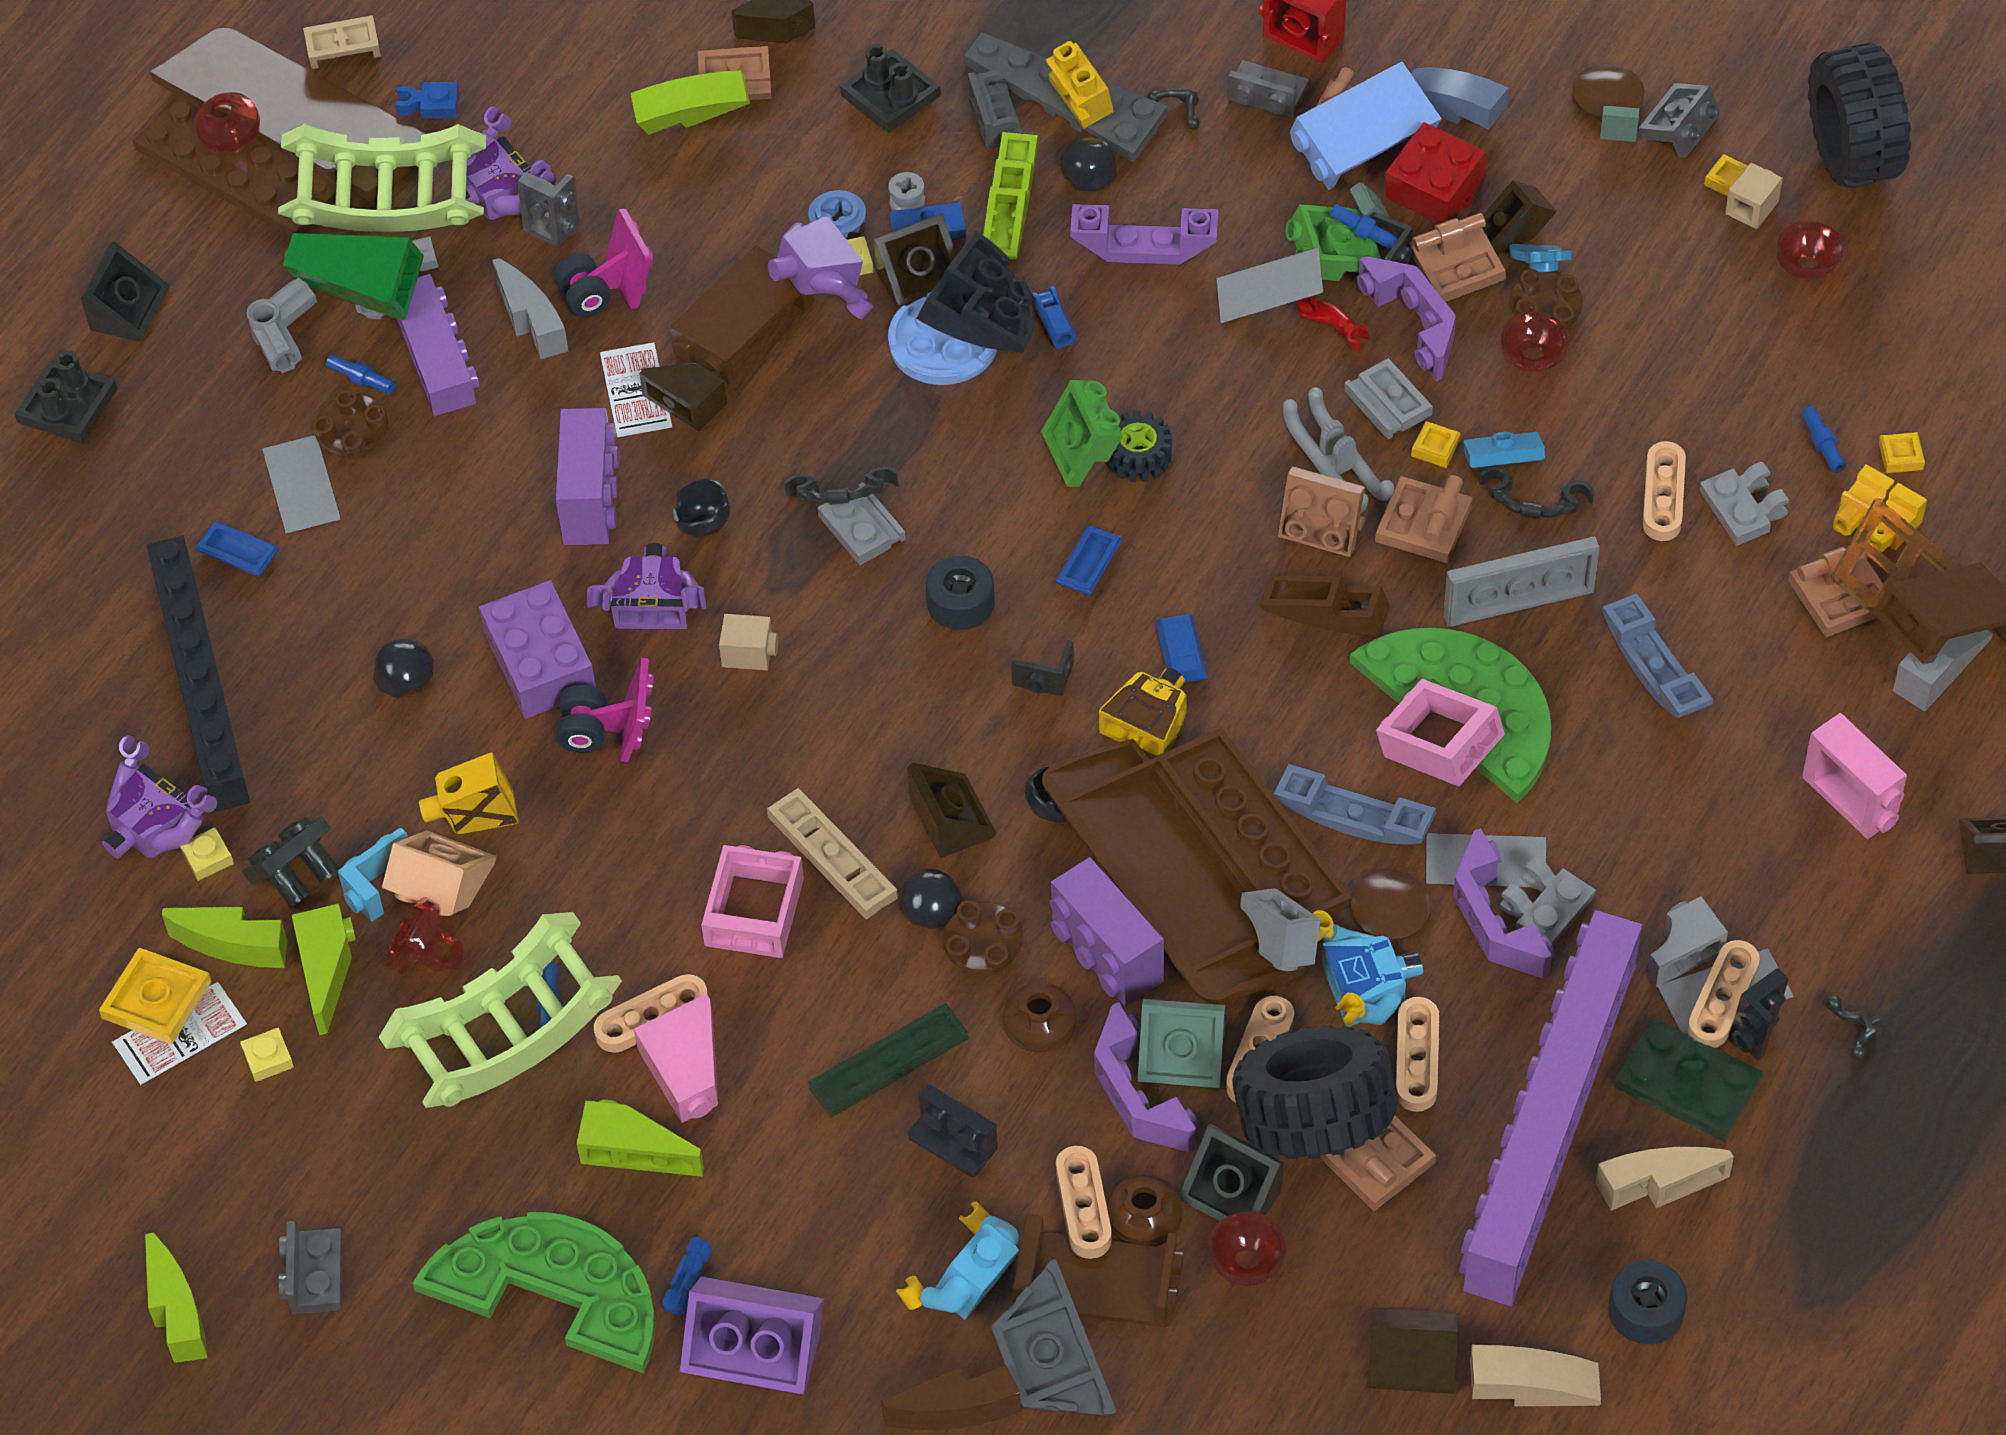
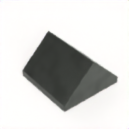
M114 241L108 246L81 296V301L91 331L138 342L143 338L170 285Z
M1210 1124L1205 1131L1179 1198L1188 1205L1250 1237L1282 1192L1283 1162Z

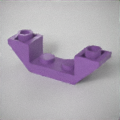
M1073 204L1070 237L1107 262L1180 265L1217 242L1218 210L1182 208L1181 227L1109 225V206Z
M1368 256L1361 258L1359 276H1357V284L1360 291L1365 296L1369 295L1377 307L1402 296L1405 305L1409 309H1414L1421 318L1425 329L1418 333L1417 350L1415 351L1417 363L1422 370H1427L1435 381L1443 379L1455 335L1456 315L1417 266Z
M1481 828L1475 830L1455 875L1453 898L1488 961L1540 978L1550 976L1551 960L1555 957L1549 938L1546 935L1541 936L1534 923L1507 933L1501 916H1494L1489 907V896L1484 885L1497 880L1498 863H1501V855L1496 843L1493 840L1488 841Z
M1119 1002L1113 1004L1094 1052V1067L1097 1079L1133 1138L1188 1153L1195 1150L1196 1132L1199 1131V1125L1192 1110L1189 1108L1184 1110L1177 1097L1150 1109L1145 1094L1141 1090L1135 1091L1130 1083L1131 1074L1124 1060L1138 1054V1037H1140L1141 1029L1133 1014L1126 1015Z

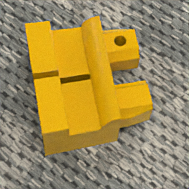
M1068 41L1055 48L1053 51L1054 55L1046 59V62L1053 70L1048 74L1049 80L1065 104L1067 103L1068 108L1081 127L1085 129L1113 113L1114 110L1108 87L1077 43L1073 44L1072 41Z
M1865 464L1858 473L1857 481L1849 491L1842 493L1840 507L1835 515L1833 528L1844 536H1850L1856 528L1865 532L1863 542L1868 541L1873 548V553L1877 555L1888 547L1896 550L1922 523L1927 499L1900 483H1897L1894 487L1895 480Z

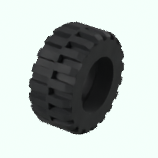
M1871 42L1822 52L1813 60L1814 62L1810 66L1808 100L1810 103L1809 114L1813 125L1812 131L1818 145L1817 150L1823 159L1826 171L1830 173V178L1837 185L1845 188H1854L1896 179L1905 171L1906 165L1909 163V150H1911L1909 133L1911 132V127L1908 121V105L1903 94L1904 88L1902 82L1899 81L1897 68L1892 64V58L1885 52L1883 47Z
M1323 1025L1315 1029L1306 1027L1298 1029L1297 1032L1289 1034L1285 1032L1276 1035L1275 1039L1271 1041L1265 1040L1259 1043L1255 1050L1250 1049L1245 1053L1243 1059L1239 1060L1232 1078L1244 1137L1251 1145L1274 1157L1284 1155L1287 1159L1298 1160L1299 1157L1316 1159L1321 1158V1155L1332 1154L1334 1156L1342 1154L1344 1150L1349 1148L1356 1149L1363 1146L1366 1140H1374L1380 1136L1382 1130L1387 1129L1391 1124L1398 1108L1388 1050L1379 1039L1372 1036L1369 1032L1362 1029L1355 1031L1353 1027L1349 1026L1333 1028L1332 1025Z

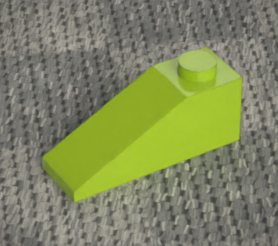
M339 904L292 915L312 1011L319 1035L328 1033L352 959L349 942L356 940L351 917L343 919Z
M607 1099L598 1102L585 1101L577 1139L581 1164L703 1177L704 1166L700 1148L628 1105L619 1104L616 1101Z

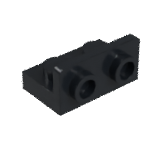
M1778 967L1741 994L1730 1032L1737 1047L1745 1053L1749 1052L1757 1061L1765 1056L1772 1029L1780 1019L1778 1016L1780 1007L1786 999L1784 994L1789 978Z
M928 1084L919 1095L921 1116L908 1131L909 1140L968 1176L976 1177L998 1149L996 1124Z

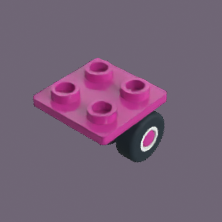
M618 209L605 257L606 263L597 267L590 255L577 253L564 258L555 268V281L560 290L566 293V302L570 310L578 317H591L602 312L610 303V289L619 288L630 309L639 308L642 294L646 291L648 271L653 265V254L650 247L645 245L639 234L637 223L632 221L626 209Z
M640 658L622 703L606 706L607 699L605 694L593 686L574 685L566 688L560 695L559 703L560 714L564 717L559 721L557 727V741L559 745L571 752L589 753L602 746L604 731L622 734L620 761L628 762L633 749L639 750L643 728L647 729L650 723L651 706L645 704L646 696L650 697L652 692L654 674L648 673L649 659Z

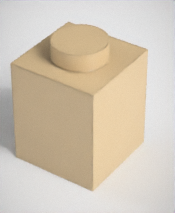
M1750 163L1729 189L1725 214L1758 229L1779 202L1783 178L1768 169H1763Z
M724 614L719 642L722 667L768 671L770 655L776 656L778 651V633L772 632L770 617Z

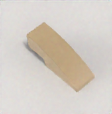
M1707 1147L1648 1149L1599 1163L1595 1185L1610 1210L1619 1208L1647 1195L1655 1208H1658L1729 1178L1734 1157L1730 1150Z
M1472 1345L1470 1357L1472 1399H1514V1406L1601 1405L1599 1367L1597 1362L1577 1356L1534 1348Z

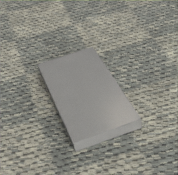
M1589 537L1447 571L1443 614L1447 627L1593 593L1599 555V544L1596 537Z

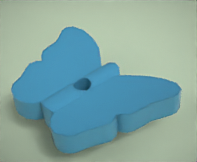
M1511 244L1510 257L1525 261L1529 264V269H1535L1538 272H1551L1559 270L1558 261L1572 260V250H1562L1561 247L1555 245Z

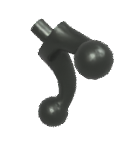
M1173 88L1161 91L1152 90L1148 93L1147 98L1156 102H1160L1162 98L1167 97L1179 98L1186 104L1187 127L1189 129L1199 127L1200 120L1194 115L1195 105L1199 102L1196 91L1188 88Z
M1836 995L1828 997L1826 1006L1829 1010L1845 1021L1864 1026L1850 1051L1854 1059L1862 1060L1867 1054L1865 1044L1877 1034L1873 1025L1882 1022L1879 1014L1869 1018L1865 1010L1848 1012L1841 1009L1842 1000Z

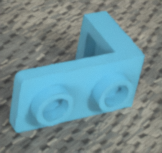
M402 828L397 829L392 834L384 835L373 847L360 856L349 859L338 870L344 892L343 897L346 903L356 914L361 911L370 922L384 914L379 892L370 882L386 871L393 843L408 838L407 833Z

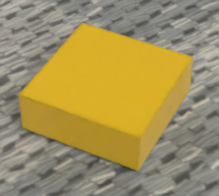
M1723 154L1706 175L1704 185L1728 196L1729 189L1748 165Z
M1426 421L1412 447L1411 456L1447 468L1460 442L1461 433Z
M1918 432L1880 435L1879 447L1886 473L1924 469L1925 460Z

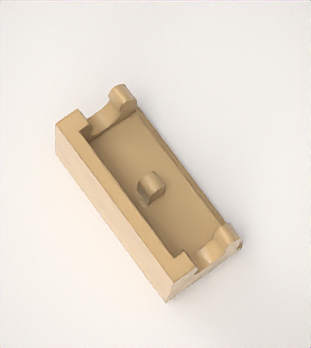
M373 15L303 28L311 69L319 68L317 62L319 60L373 51L374 58L381 57Z

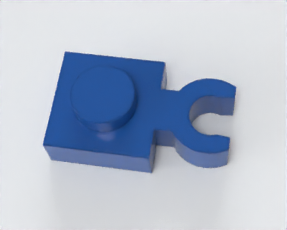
M423 82L422 90H415L410 86L397 88L398 98L401 100L396 101L397 114L406 116L420 111L422 119L457 118L459 101L458 82Z

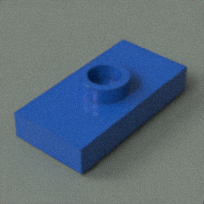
M961 202L889 212L892 231L943 214L950 238H966Z

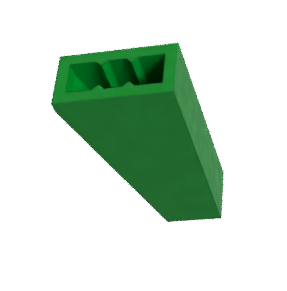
M293 233L289 247L284 253L283 265L295 279L299 277L313 289L395 319L406 320L424 255L409 237Z

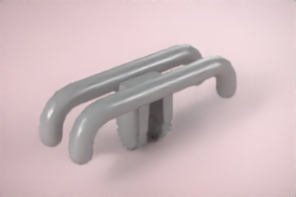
M1314 387L1308 393L1311 412L1322 430L1320 447L1304 428L1298 415L1297 403L1292 399L1286 400L1283 403V417L1289 432L1320 474L1345 481L1340 474L1352 469L1376 499L1380 501L1391 499L1394 493L1393 482L1390 480L1381 482L1356 450L1354 439L1350 436H1345L1344 426L1340 421L1333 420L1329 415L1323 401V392L1320 388ZM1365 493L1363 496L1361 513L1364 512L1368 506V496Z

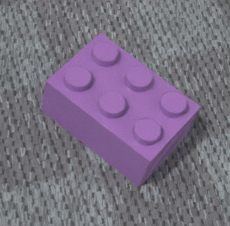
M606 408L561 409L556 504L564 545L609 544L610 529H616V507L612 505L613 499L618 498L617 476H614V469H619L620 456L619 447L615 446V423H608Z
M551 580L479 606L484 634L524 719L558 707L560 695L568 687L589 685L596 688L592 664Z
M1090 857L1051 881L1050 906L1052 908V921L1050 924L1054 934L1060 941H1067L1073 947L1080 964L1085 969L1091 968L1096 973L1102 988L1110 997L1116 996L1126 1007L1164 982V939Z

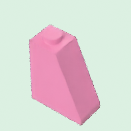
M707 994L634 1028L637 1049L681 1123L691 1118L703 1117L712 1108L718 1106L714 1021L710 998Z

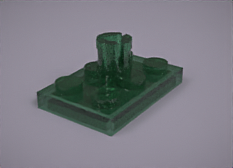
M1653 1018L1616 1077L1614 1088L1726 1142L1760 1085L1764 1072L1712 1046L1696 1041L1693 1037Z

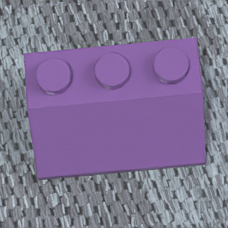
M700 1277L689 1291L680 1372L804 1395L819 1342L824 1298Z

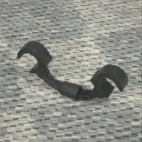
M1499 465L1487 466L1480 473V485L1490 479L1501 481L1500 484L1491 487L1490 497L1495 498L1499 503H1503L1509 510L1521 513L1523 517L1540 519V517L1552 518L1561 514H1569L1572 511L1577 512L1578 501L1571 496L1575 493L1585 495L1589 503L1593 504L1594 488L1584 480H1573L1566 484L1565 487H1561L1560 499L1562 501L1559 502V505L1543 508L1542 504L1525 501L1523 504H1519L1509 498L1508 491H1511L1513 488V478L1510 477L1509 472L1504 467Z
M878 467L864 475L866 485L855 491L844 488L828 490L824 494L819 493L817 479H813L811 475L807 474L791 476L785 480L784 485L786 496L797 492L798 501L810 500L835 505L846 504L851 500L867 497L873 493L884 494L883 483L887 482L899 486V481L895 468Z

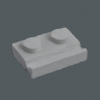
M1389 358L1358 374V378L1354 381L1348 380L1344 383V392L1388 440L1393 437V433L1399 430L1403 432L1432 416L1433 406Z
M864 482L860 483L858 485L859 488L856 490H859L860 488L864 487ZM874 494L851 500L846 504L830 505L829 503H824L817 507L818 517L859 566L891 549L893 543L905 541V531Z

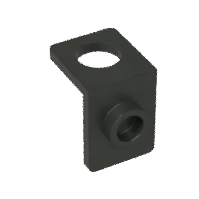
M1376 213L1373 217L1376 221L1375 225L1382 228L1381 226L1390 227L1399 237L1384 260L1408 264L1412 255V248L1409 247V242L1412 241L1413 228L1380 213Z
M1067 639L1058 668L1016 659L1012 660V685L1026 688L1034 693H1049L1062 696L1074 662L1073 640Z

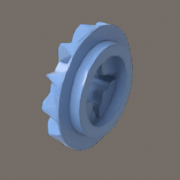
M842 190L829 191L819 195L811 203L808 210L809 223L828 216L846 238L849 232L858 233L860 225L866 223V208L863 201L851 192ZM842 208L843 216H840L838 220L833 221L832 217H834L836 213L839 212V209Z

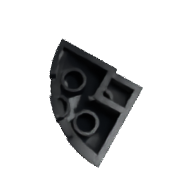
M977 231L974 232L946 269L942 279L927 297L916 318L937 331L958 340L980 347L1023 353L1029 344L1035 326V319L1031 318L1029 309L1032 303V295L1025 279L1016 278L1008 268L1009 257L993 242Z

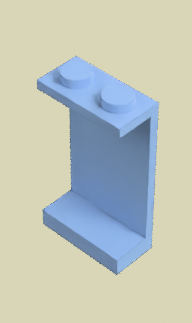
M1400 62L1298 116L1291 128L1290 134L1294 147L1299 152H1303L1310 162L1312 173L1316 179L1323 181L1327 189L1330 190L1335 187L1341 174L1411 138L1423 122L1437 128L1442 118L1404 63Z

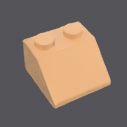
M426 830L393 843L382 888L395 892L394 896L401 901L410 903L419 901L429 905V909L436 914L451 916L471 905L494 866L497 856Z

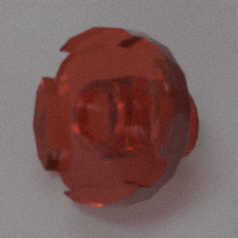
M422 897L413 906L419 913L411 920L404 919L387 952V956L392 960L389 959L385 963V967L398 974H404L415 961L434 971L447 972L457 967L463 960L464 947L461 941L456 936L436 926L441 911L440 904L427 897ZM439 942L447 943L453 950V959L449 964L441 963L435 957V946Z

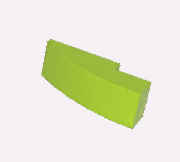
M741 70L699 74L674 79L630 93L637 125L648 135L678 123L688 128L750 104L744 74Z
M243 907L163 908L162 917L168 935L191 949L231 963L255 967L285 968L287 938L281 920H246Z
M154 1233L145 1234L148 1309L155 1327L166 1326L167 1345L174 1363L206 1359L208 1354L205 1332L186 1278L170 1251Z

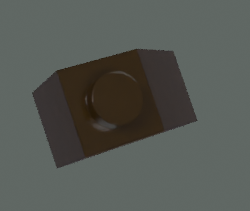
M750 0L731 11L734 35L738 39L787 44L815 28L814 8L810 0Z
M1512 180L1483 214L1486 226L1482 229L1498 256L1510 250L1511 244H1523L1534 239L1557 211L1536 187Z
M697 363L644 368L639 373L642 396L697 431L702 429L727 404L725 381L716 371L707 370Z

